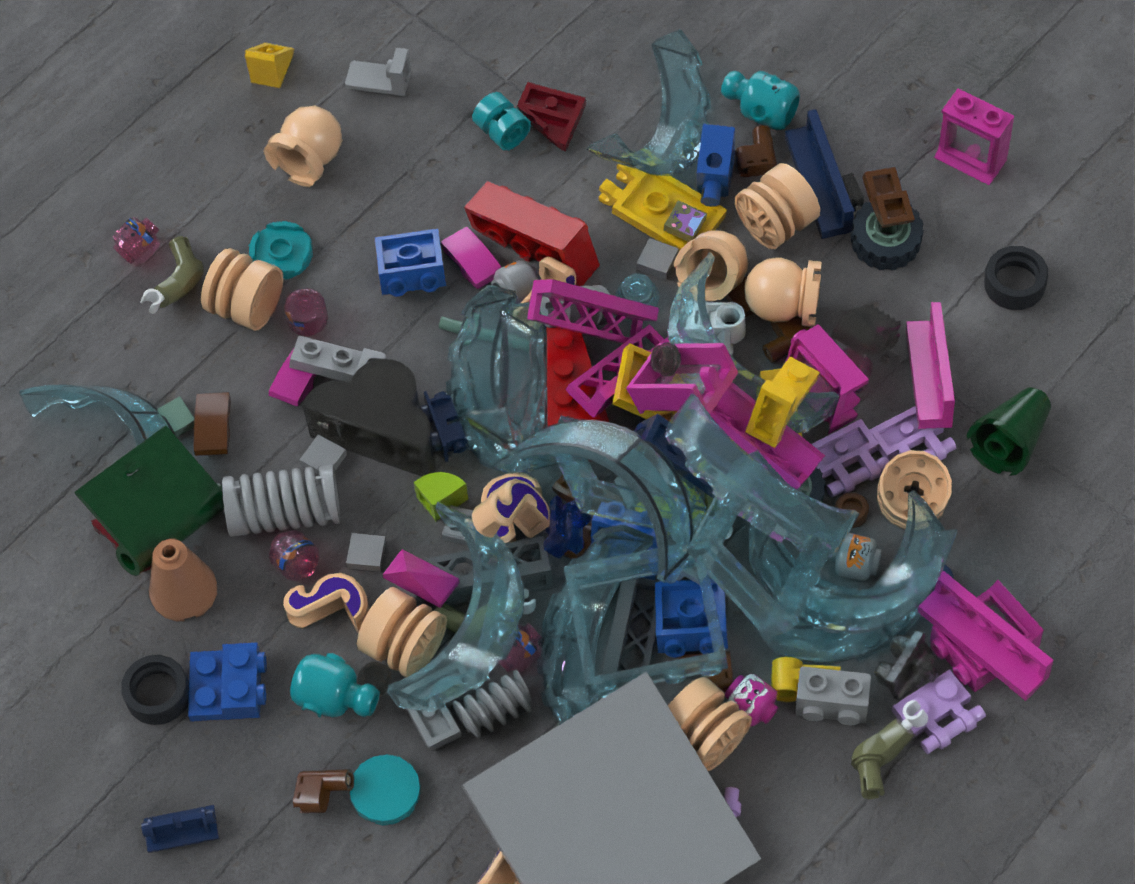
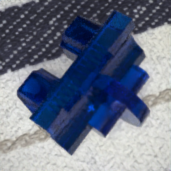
M556 495L550 501V526L544 529L549 536L543 541V549L558 559L568 550L578 554L583 549V527L588 525L591 520L590 507L586 503L577 500L570 501L564 505L561 498Z

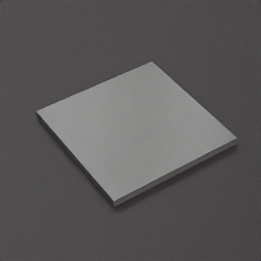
M647 671L461 785L520 884H723L761 859Z

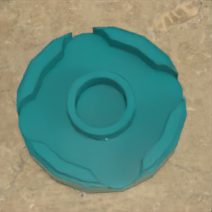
M288 221L272 222L266 225V228L261 232L258 230L253 235L249 244V256L253 259V262L262 260L279 267L283 273V280L300 275L309 266L313 257V245L310 236L298 224Z
M387 754L375 756L360 764L353 773L354 787L350 791V798L353 807L363 819L385 826L399 823L409 817L414 811L421 795L419 777L412 765L401 757Z

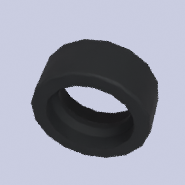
M1008 246L999 249L990 257L986 266L984 277L985 291L989 298L1000 307L1009 310L1027 309L1034 306L1043 297L1048 281V266L1043 257L1033 249L1024 246ZM1008 266H1020L1029 270L1034 275L1035 283L1032 287L1024 290H1013L1005 287L998 281L997 273L1000 269Z
M160 654L149 655L135 661L126 670L121 682V693L131 715L140 722L150 725L166 724L178 718L187 708L189 703V681L182 666L173 658ZM159 673L168 674L174 678L176 691L167 702L159 706L149 707L142 705L138 701L136 689L144 678Z

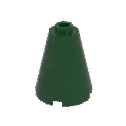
M1033 387L1025 388L976 420L970 426L966 435L967 440L970 438L973 445L970 451L981 465L997 474H1000L1002 471L1012 472L1009 476H1015L1025 469L1051 410V402L1046 393Z

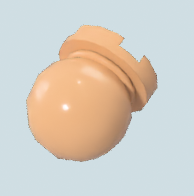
M299 107L285 118L280 133L273 135L268 140V144L264 148L266 160L275 171L280 167L291 175L288 179L289 181L300 186L311 187L322 176L323 166L337 156L342 143L340 124L329 111L321 107Z
M710 230L699 234L695 239L689 241L676 256L674 267H676V275L679 280L677 284L688 297L698 302L723 299L745 277L748 268L745 246L735 235L725 231Z
M770 258L757 264L748 274L744 286L745 299L751 311L761 319L773 323L788 322L798 315L799 318H802V326L814 327L816 317H810V314L816 315L821 275L815 274V271H821L822 262L809 260L808 267L803 268V270L794 261L784 258Z

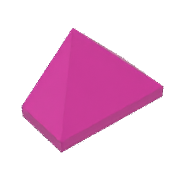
M403 549L383 573L384 579L439 608L442 607L460 583L459 578Z

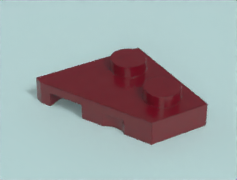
M527 82L517 104V109L531 121V125L560 150L566 152L586 107V97Z

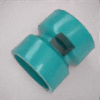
M501 92L488 94L477 104L473 111V122L484 133L489 134V137L504 151L518 146L526 138L531 128V121L517 108H514V105Z

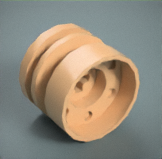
M784 163L776 165L760 178V182H753L747 189H743L735 196V207L742 223L749 233L768 249H777L795 235V230L801 231L820 216L819 202L812 187L795 168Z
M232 248L224 249L212 262L205 276L201 293L202 308L206 312L217 314L224 319L232 317L236 324L253 331L260 330L267 324L279 302L283 287L282 270L262 260L253 262L249 255L240 254Z
M909 450L896 455L885 465L879 479L877 502L881 513L891 524L904 530H913L915 501L909 500V493L904 492L909 491L911 486L918 488L917 493L922 495L918 497L937 520L942 516L951 497L952 480L947 467L938 457L925 451ZM917 500L918 516L916 530L931 526L935 521Z
M391 587L377 598L368 611L358 633V650L380 662L387 659L389 668L395 671L399 670L400 674L404 677L413 679L427 667L438 650L446 631L447 618L438 611H432V608L428 605L422 604L417 607L414 597L398 588Z
M703 676L687 685L672 700L668 707L707 771H711L721 764L740 744L750 728L752 717L743 710L739 711V705L734 701H728L723 704L725 693L709 678Z

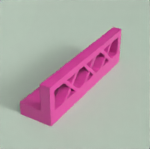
M554 279L534 280L527 320L624 344L642 330L643 321H657L659 308ZM542 296L548 297L555 309L547 316L539 314ZM572 304L576 305L581 315V318L574 323H571L565 312ZM599 311L603 313L608 323L601 330L597 329L591 318ZM625 318L632 320L630 337H625L618 326Z
M931 302L929 321L906 322V337L918 429L952 428L955 398L941 302Z
M649 324L570 383L565 390L594 418L613 404L623 349L629 343L643 349L642 340L645 338L655 347L657 344H683L686 338L676 330L664 339ZM602 370L616 372V376L610 381L603 380ZM582 385L596 387V392L590 399L579 387Z
M733 382L708 418L696 411L699 416L794 491L801 487L825 457L822 452L787 425L776 448L746 433L745 431L756 400Z
M943 571L936 579L935 590L918 606V613L1022 699L1027 701L1049 678L1053 659Z

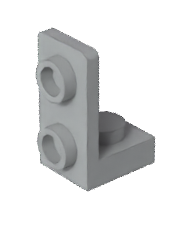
M396 48L393 60L389 59L387 65L351 61L345 81L346 88L405 96L412 72L408 49Z

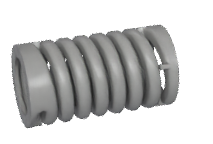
M334 464L320 465L317 468V476H315L313 467H306L304 469L305 490L301 470L299 468L292 469V492L288 471L285 469L280 470L278 473L280 498L276 476L273 471H268L265 474L267 499L263 477L259 472L254 473L252 476L254 501L248 475L242 474L238 481H234L232 476H225L222 479L224 511L230 537L249 535L251 531L258 534L263 531V528L267 532H273L276 526L281 531L287 530L289 525L293 529H299L302 524L304 527H312L315 520L320 526L327 525L329 520H332L335 524H340L341 522Z

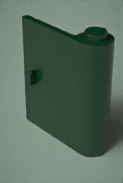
M166 425L74 492L119 544L116 549V557L121 566L133 576H138L152 565L153 551L160 542L167 539H176L182 542L224 510L222 485L216 483Z

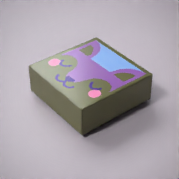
M678 200L664 224L663 230L689 242L696 238L706 220L707 213Z

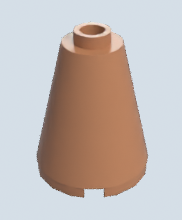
M176 539L164 540L153 551L149 584L150 600L155 610L166 619L180 622L193 616L198 618L206 613L217 596L216 577L211 568L181 541Z

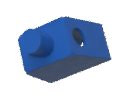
M703 124L696 173L697 192L701 194L700 201L703 205L710 207L718 206L720 197L729 196L735 161V127Z

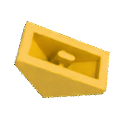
M263 43L245 50V59L251 83L280 88L291 62L294 48Z

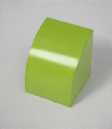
M434 472L414 481L417 499L435 521L448 514L451 506L458 507L469 499L466 483L458 476L450 473Z

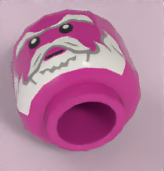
M749 674L746 677L739 675L725 693V698L728 699L727 702L734 701L739 705V711L743 710L752 717L750 727L757 725L761 721L767 724L779 708L774 704L777 699V691L755 674Z

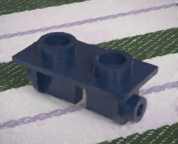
M424 391L425 405L420 406L421 414L425 425H432L434 432L430 433L433 448L435 452H442L446 463L448 462L447 453L451 451L457 454L464 452L467 449L466 444L468 440L460 421L447 424L449 421L458 419L452 397L442 391L436 393L434 398L429 399L427 391Z
M214 805L144 818V823H141L143 836L146 837L148 853L219 839Z

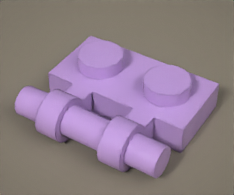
M916 406L869 430L879 443L878 451L882 456H886L888 460H891L898 454L911 450L921 443H924L927 447L924 450L925 452L938 457L940 461L947 457V453L956 449V444L951 437L941 442L937 438V435L943 433L944 428L918 429Z
M862 419L811 444L825 455L817 466L823 473L822 478L833 475L836 481L826 485L827 492L832 498L840 493L846 494L854 491L856 485L868 479L873 481L879 478L885 465L889 462L886 456L874 460L871 454L878 451L879 443ZM858 461L862 467L848 474L845 467Z
M950 669L892 707L894 715L902 721L905 719L903 714L904 705L911 700H916L920 704L921 708L919 711L924 710L927 713L928 722L925 726L919 728L913 726L911 728L915 734L914 737L924 731L929 736L920 742L922 749L927 754L937 748L944 749L951 744L952 738L963 731L966 733L977 727V722L986 717L985 711L980 705L975 706L969 711L962 707L970 702L971 695ZM949 715L954 719V721L943 728L937 724Z

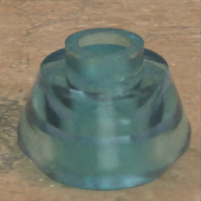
M640 273L627 276L618 286L615 294L617 297L654 307L658 305L660 298L657 286L648 276Z

